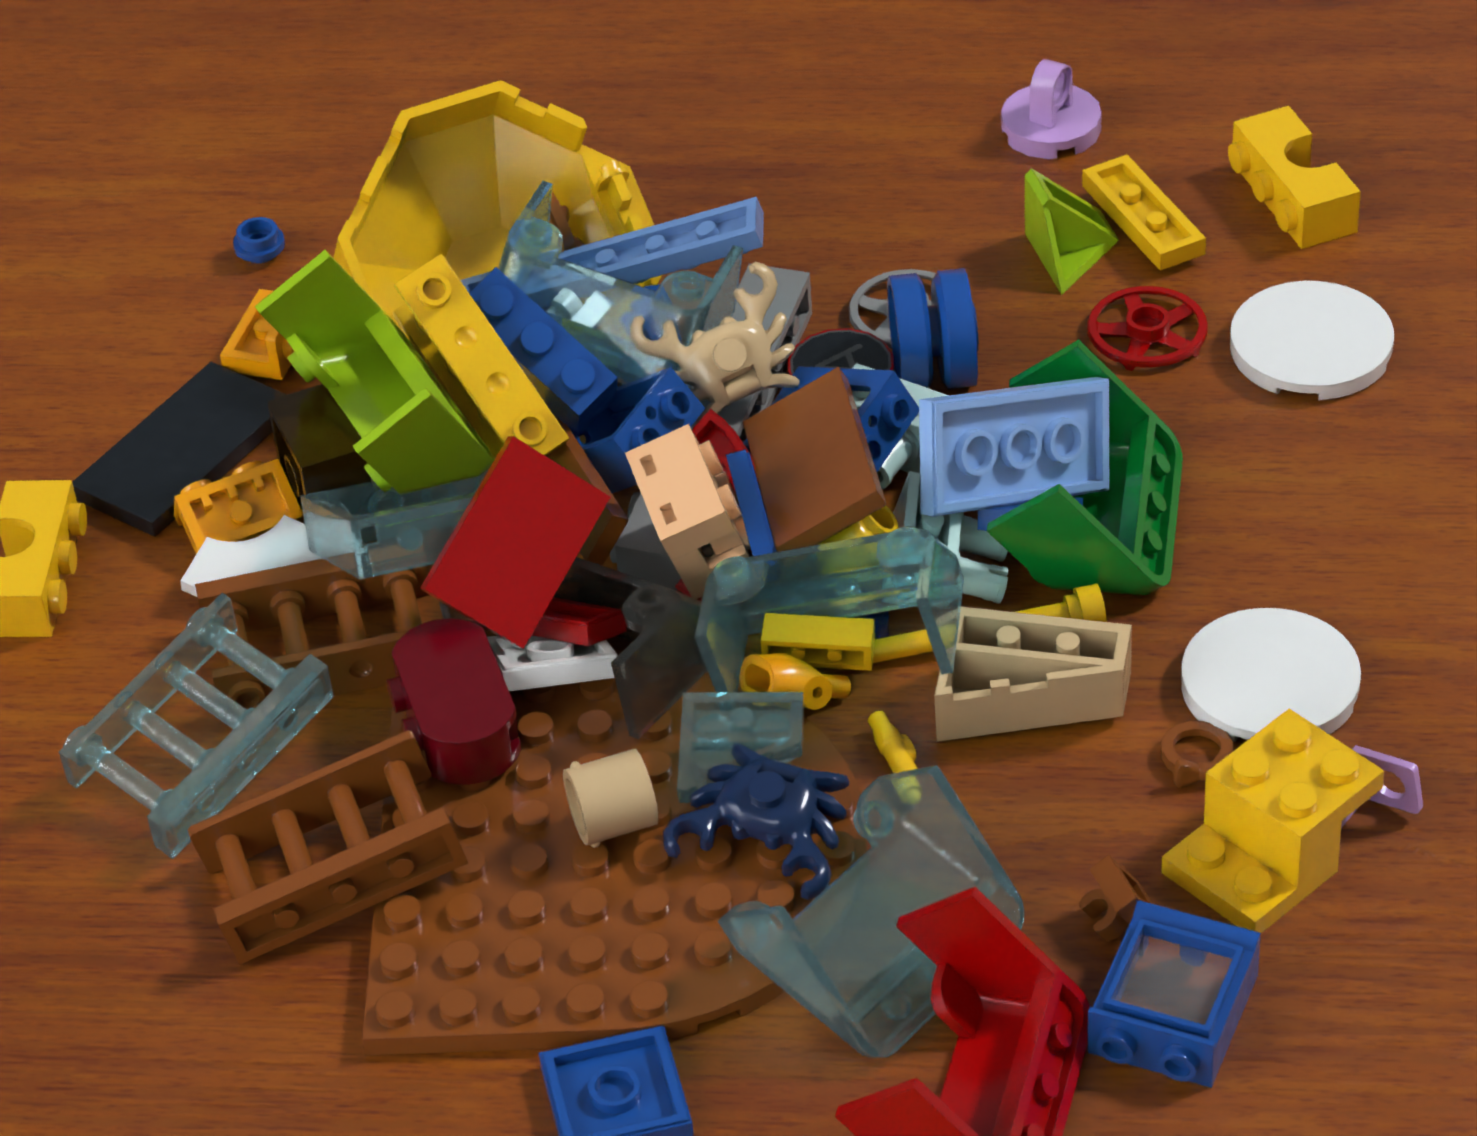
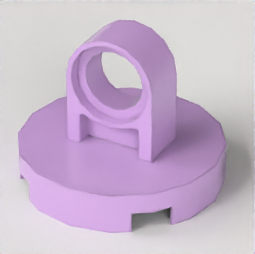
M1043 59L1034 71L1030 86L1018 90L1006 99L1001 110L1002 133L1005 132L1008 135V144L1014 150L1027 156L1055 159L1057 158V150H1066L1075 147V154H1078L1092 146L1101 132L1100 105L1089 92L1073 85V74L1070 65Z

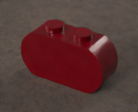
M446 618L422 623L406 632L397 641L392 650L396 677L386 679V684L395 714L406 712L407 718L401 719L403 732H413L431 771V776L450 784L470 785L491 780L504 773L517 760L521 752V743L516 721V708L484 629L470 621Z

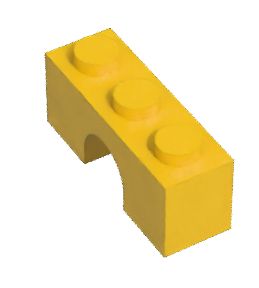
M1290 106L1233 121V143L1228 146V157L1233 170L1238 174H1242L1252 187L1256 199L1266 204L1275 215L1280 229L1284 232L1287 231L1301 249L1358 233L1361 191L1337 162L1310 168L1312 133Z
M72 480L6 481L0 501V537L6 556L0 557V637H52L57 615L65 613L67 606L68 574H74L76 571V541L78 536L85 535L87 527L86 507L84 503H77Z

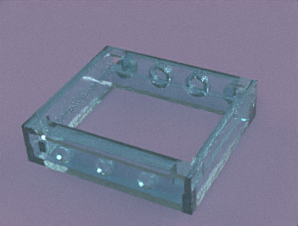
M488 470L478 477L403 495L399 494L393 487L384 493L374 481L301 495L309 551L358 579L432 565L440 555ZM377 540V542L365 544V542Z

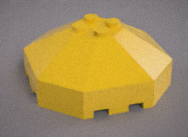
M502 80L401 110L392 127L391 135L360 192L359 199L349 220H346L337 238L334 259L401 329L393 317V311L404 305L405 301L394 287V284L440 254L444 256L458 278L462 280L490 272L495 267L501 269L558 253V240L555 237L554 231L549 229L541 219V214L544 211L540 195L552 191L560 205H565L569 209L568 224L572 235L582 240L585 245L654 226L631 167L582 144L587 130L584 118L552 103L549 104L548 108H544L519 96L521 89ZM662 275L650 278L642 283H631L601 292L612 300L614 304L597 330L583 346L615 375L631 343L630 335L621 318L625 312L633 311L630 305L635 299L642 298L640 292L644 286L658 285ZM590 297L580 298L583 302V305L590 299Z

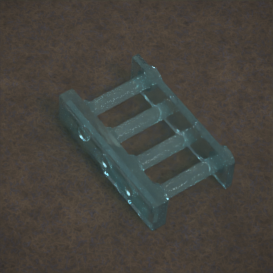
M221 593L208 607H202L197 610L189 619L186 628L86 726H79L72 731L66 739L63 748L59 751L67 781L76 789L96 770L151 810L147 815L155 847L172 859L191 842L188 828L217 815L334 697L328 666L312 654H309L296 668L286 670L237 636L235 633L238 631L232 601L224 593ZM219 651L268 685L273 691L256 708L246 710L195 672ZM178 690L233 730L215 748L206 750L159 717L155 712ZM138 730L191 768L192 771L174 789L165 791L116 756L114 752Z

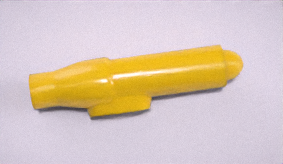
M875 711L868 717V723L873 731L874 741L880 753L885 757L905 796L916 801L922 800L925 797L927 785L914 763L917 755L913 743L906 734H900L898 729L888 720L885 712Z

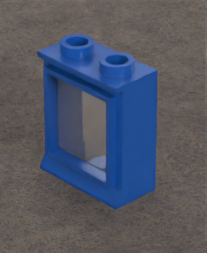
M1138 900L1132 920L1093 1007H1090L1088 1010V1053L1104 1057L1113 1063L1133 1065L1165 1074L1177 1081H1189L1212 1088L1258 976L1261 933Z

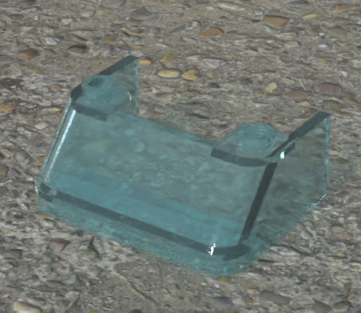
M542 181L510 229L498 269L618 377L617 387L656 373V369L662 367H672L674 371H680L681 368L678 363L668 359L649 356L636 349L630 339V325L634 317L642 315L645 320L642 329L643 334L652 341L659 340L662 337L664 331L663 324L667 320H672L679 342L684 346H689L692 334L696 330L706 332L719 326L724 317L733 316L736 307V299L733 292L739 285L743 248L735 245L732 246L714 278L694 271H679L665 277L657 291H653L558 258L562 251L563 237L560 230L550 223L553 184Z
M909 526L898 528L889 533L745 558L739 556L730 557L719 562L707 577L695 640L723 710L735 708L739 687V673L744 660L748 634L762 632L765 613L849 618L918 606L941 675L953 673L964 576L954 552L929 531Z

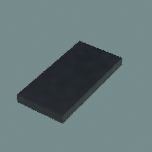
M210 362L72 482L77 501L156 537L175 520L174 496L180 494L183 488L193 482L203 479L211 480V482L219 480L273 432L267 401L287 394L214 362Z

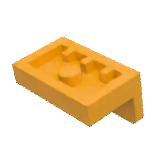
M279 459L264 464L262 461L248 462L235 469L231 476L214 482L208 479L193 482L183 488L180 494L174 496V517L178 526H184L196 554L207 537L227 542L245 541L256 538L272 529L281 520L283 515L302 523L304 520V514Z

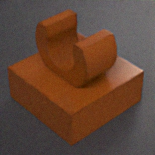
M1108 854L1089 869L1101 888L1086 893L1078 904L1092 919L1108 909L1104 918L1092 926L1095 932L1107 942L1115 940L1125 931L1127 925L1132 920L1138 900L1152 904L1138 880Z

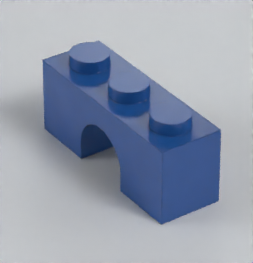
M497 267L469 293L523 372L535 386L550 411L559 420L567 424L569 429L577 436L616 400L618 377Z

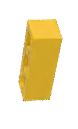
M765 613L761 634L762 654L785 653L799 658L815 668L872 671L875 650L874 619Z

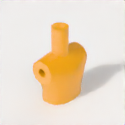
M785 653L749 655L743 660L739 673L740 687L747 696L758 701L773 700L812 710L823 708L831 698L846 699L851 691V682L848 676L821 674L803 660Z

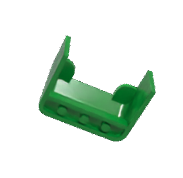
M1078 339L1011 378L1009 387L1091 377L1109 379V491L1072 496L1058 484L989 522L987 532L1028 569L1034 580L1051 589L1073 591V588L1097 583L1103 593L1148 595L1166 586L1171 580L1183 465L1182 450L1172 430ZM1074 497L1083 498V506Z

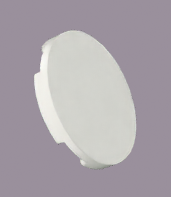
M1323 281L1283 283L1256 293L1239 307L1233 317L1230 330L1231 356L1238 369L1250 381L1275 394H1278L1283 389L1298 393L1318 394V400L1347 396L1359 392L1376 382L1385 373L1386 365L1391 358L1394 346L1392 322L1388 314L1377 302L1350 287Z
M1254 608L1222 616L1203 627L1192 638L1182 658L1181 690L1187 707L1198 721L1211 723L1226 731L1233 742H1236L1238 737L1249 740L1289 708L1330 735L1349 719L1353 713V707L1360 691V663L1350 642L1328 623L1294 610Z

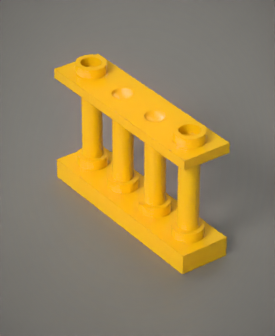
M442 254L394 284V287L405 301L404 305L393 311L394 319L495 458L508 436L516 437L545 456L569 441V436Z

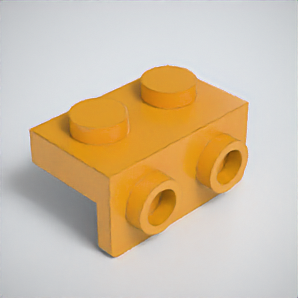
M259 289L220 354L223 367L239 374L283 380L291 366L287 357L294 350L287 340L255 308L259 302L273 291Z

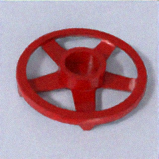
M1136 286L1109 294L1096 304L1087 321V335L1092 345L1107 358L1123 364L1128 371H1133L1136 367L1168 366L1183 361L1190 356L1196 358L1208 333L1207 317L1202 308L1193 299L1176 290L1158 286ZM1153 294L1166 296L1182 302V305L1166 311V309L1156 304H1144L1139 295ZM1121 298L1124 299L1128 310L1126 322L1102 323L1097 321L1099 314L1107 305ZM1195 313L1199 326L1195 337L1191 341L1170 330L1171 326ZM1101 336L1130 338L1127 352L1124 353L1113 348ZM1152 344H1161L1177 350L1165 355L1144 356Z

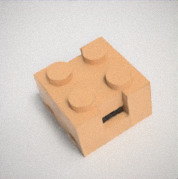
M687 424L625 452L660 542L693 600L757 572L748 551L751 547L743 517L737 504L739 502L736 492L726 471H723L710 440L699 444L690 425Z

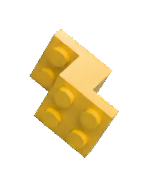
M1289 708L1206 772L1204 824L1162 856L1161 873L1237 927L1263 933L1338 872L1342 820L1383 788L1384 770Z

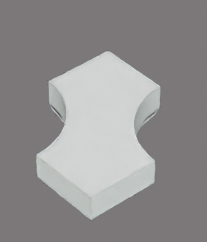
M283 515L281 520L272 529L253 539L227 542L207 537L180 580L181 590L197 597L195 584L327 558L334 548V536Z

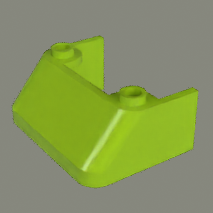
M326 250L322 251L255 306L258 312L287 340L294 350L287 358L295 370L307 383L317 378L328 389L362 439L354 444L353 448L367 462L364 469L384 493L393 487L399 494L403 495L480 476L491 467L495 457L406 335Z

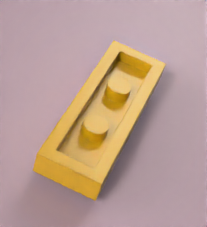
M1127 154L1082 170V187L1160 271L1206 254V237Z

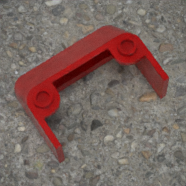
M976 886L900 916L896 927L937 965L931 986V1004L936 1015L958 1035L941 1095L938 1098L916 1077L837 1107L834 1117L855 1136H1063L1088 1043V1010L1090 1005L1081 988Z

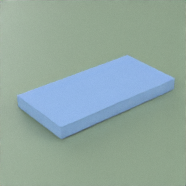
M1091 377L919 399L920 512L922 515L935 517L982 510L990 507L1022 504L1058 484L1072 496L1109 491V379Z

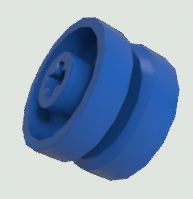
M965 268L936 272L931 282V306L927 304L924 284L916 273L888 276L889 329L894 371L900 379L930 388L933 382V357H937L939 374L947 389L975 387L978 379V326Z

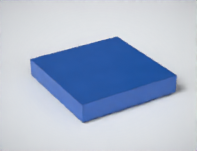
M664 1026L539 1052L540 1066L558 1136H694L693 1123Z

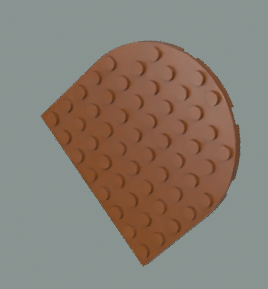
M658 664L649 666H620L621 677L509 691L516 708V721L521 743V752L514 764L501 775L477 784H450L432 776L416 784L427 814L444 807L466 855L468 864L374 905L362 1033L365 1056L562 1048L658 1026L665 1027L668 1040L698 1033L697 1024L717 1019L733 1011H737L739 1016L742 1017L772 1001L800 981L823 959L841 936V925L850 912L853 903H858L862 893L868 858L867 823L862 796L857 781L846 760L833 742L813 722L796 709L779 701L755 700L743 692L739 681L717 674L685 668L666 667ZM393 707L391 708L389 738L403 733L401 719L407 718L405 711L395 714ZM740 743L760 755L800 768L847 775L850 784L845 789L835 792H824L835 798L845 808L847 813L844 819L839 820L823 814L832 823L838 835V847L832 850L825 845L817 833L812 835L813 842L828 860L831 870V880L828 889L819 897L810 900L801 897L802 884L815 877V873L812 870L802 868L795 871L792 876H784L782 874V863L791 852L792 845L784 844L776 850H770L762 840L752 837L740 840L734 838L732 829L728 825H722L717 829L714 844L710 851L701 849L700 837L694 833H684L678 838L677 843L681 853L677 858L669 857L664 850L663 831L671 820L695 810L708 808L714 804L710 803L700 807H692L689 799L694 791L708 783H714L708 779V769L722 764L740 766L731 754L733 744ZM637 749L645 763L655 793L659 817L658 824L600 841V845L596 848L585 845L580 838L571 815L564 788L563 770L570 768V764L574 761L584 764L627 750ZM393 795L383 799L380 834L404 824Z

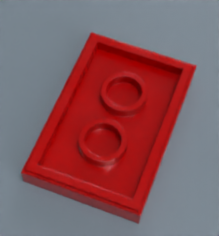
M508 436L420 589L517 648L524 649L611 496L516 437Z

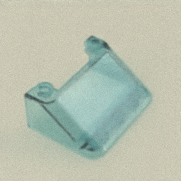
M935 765L879 776L861 793L854 812V826L857 832L866 838L872 847L793 919L783 906L769 907L767 904L759 901H750L734 906L718 920V923L735 949L857 1052L868 1058L891 1056L936 1014L931 1004V986L937 965L896 927L900 916L976 886L1020 930L1024 922V905L1018 891L945 775Z

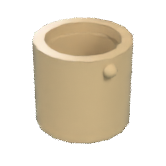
M637 749L627 750L584 764L574 761L570 764V768L563 770L564 788L571 815L580 838L585 845L596 848L600 845V841L658 824L659 817L655 793L645 763Z

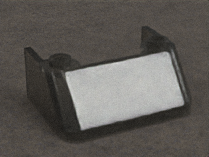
M578 557L574 560L554 595L555 598L621 609L627 632L616 636L632 641V643L611 662L629 736L637 739L658 721L730 649L733 643L729 619L722 610L671 588ZM439 602L443 619H462L477 624L443 602ZM482 627L487 637L497 636L496 634Z

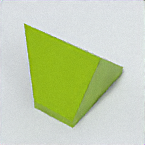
M1031 168L1024 176L1025 235L1062 295L1105 255L1119 239L1100 209Z

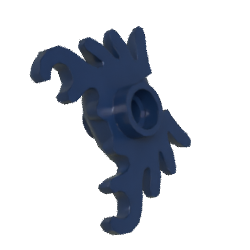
M740 743L733 744L731 754L740 766L722 764L708 769V779L714 783H708L694 791L689 799L692 807H700L710 803L714 804L708 808L695 810L671 820L663 831L664 850L669 857L677 858L681 853L677 843L678 838L684 833H694L700 837L701 849L710 851L714 844L717 829L722 825H728L732 829L733 837L738 840L748 837L759 839L770 850H776L784 844L792 845L791 852L782 863V874L784 876H792L798 869L807 868L815 873V877L802 884L801 897L807 900L819 897L828 889L831 880V870L828 860L813 842L812 835L817 833L825 845L832 850L838 847V835L832 823L823 814L839 820L844 819L847 813L845 808L835 798L824 792H835L845 789L850 784L847 775L800 768L760 755Z

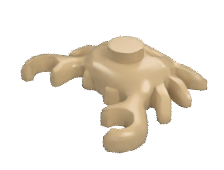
M755 261L749 266L750 273L760 276L763 281V289L760 293L755 295L749 294L744 288H736L733 292L735 299L745 312V319L743 321H736L730 316L724 317L717 327L706 332L696 330L692 334L689 346H684L679 342L672 320H667L663 324V335L659 340L655 341L649 340L644 336L642 329L645 320L642 315L634 317L630 325V339L637 350L649 356L668 359L678 363L681 370L675 371L685 384L693 386L691 391L699 401L708 400L710 402L698 417L696 424L710 408L719 414L731 403L759 390L799 386L800 380L795 376L784 373L772 374L771 371L772 368L784 362L794 352L795 346L789 343L781 346L774 352L770 351L772 344L782 334L787 318L785 314L780 312L775 315L768 330L763 328L764 316L776 295L778 285L774 272L763 263ZM662 367V368L656 369V372L661 371V370L666 369V368H663V367Z

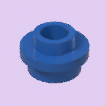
M254 217L243 221L237 227L233 246L239 258L252 263H265L282 252L285 247L283 232L273 220L266 217Z

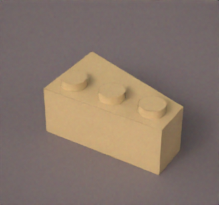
M954 606L934 694L937 742L1122 717L1131 676L1132 625Z

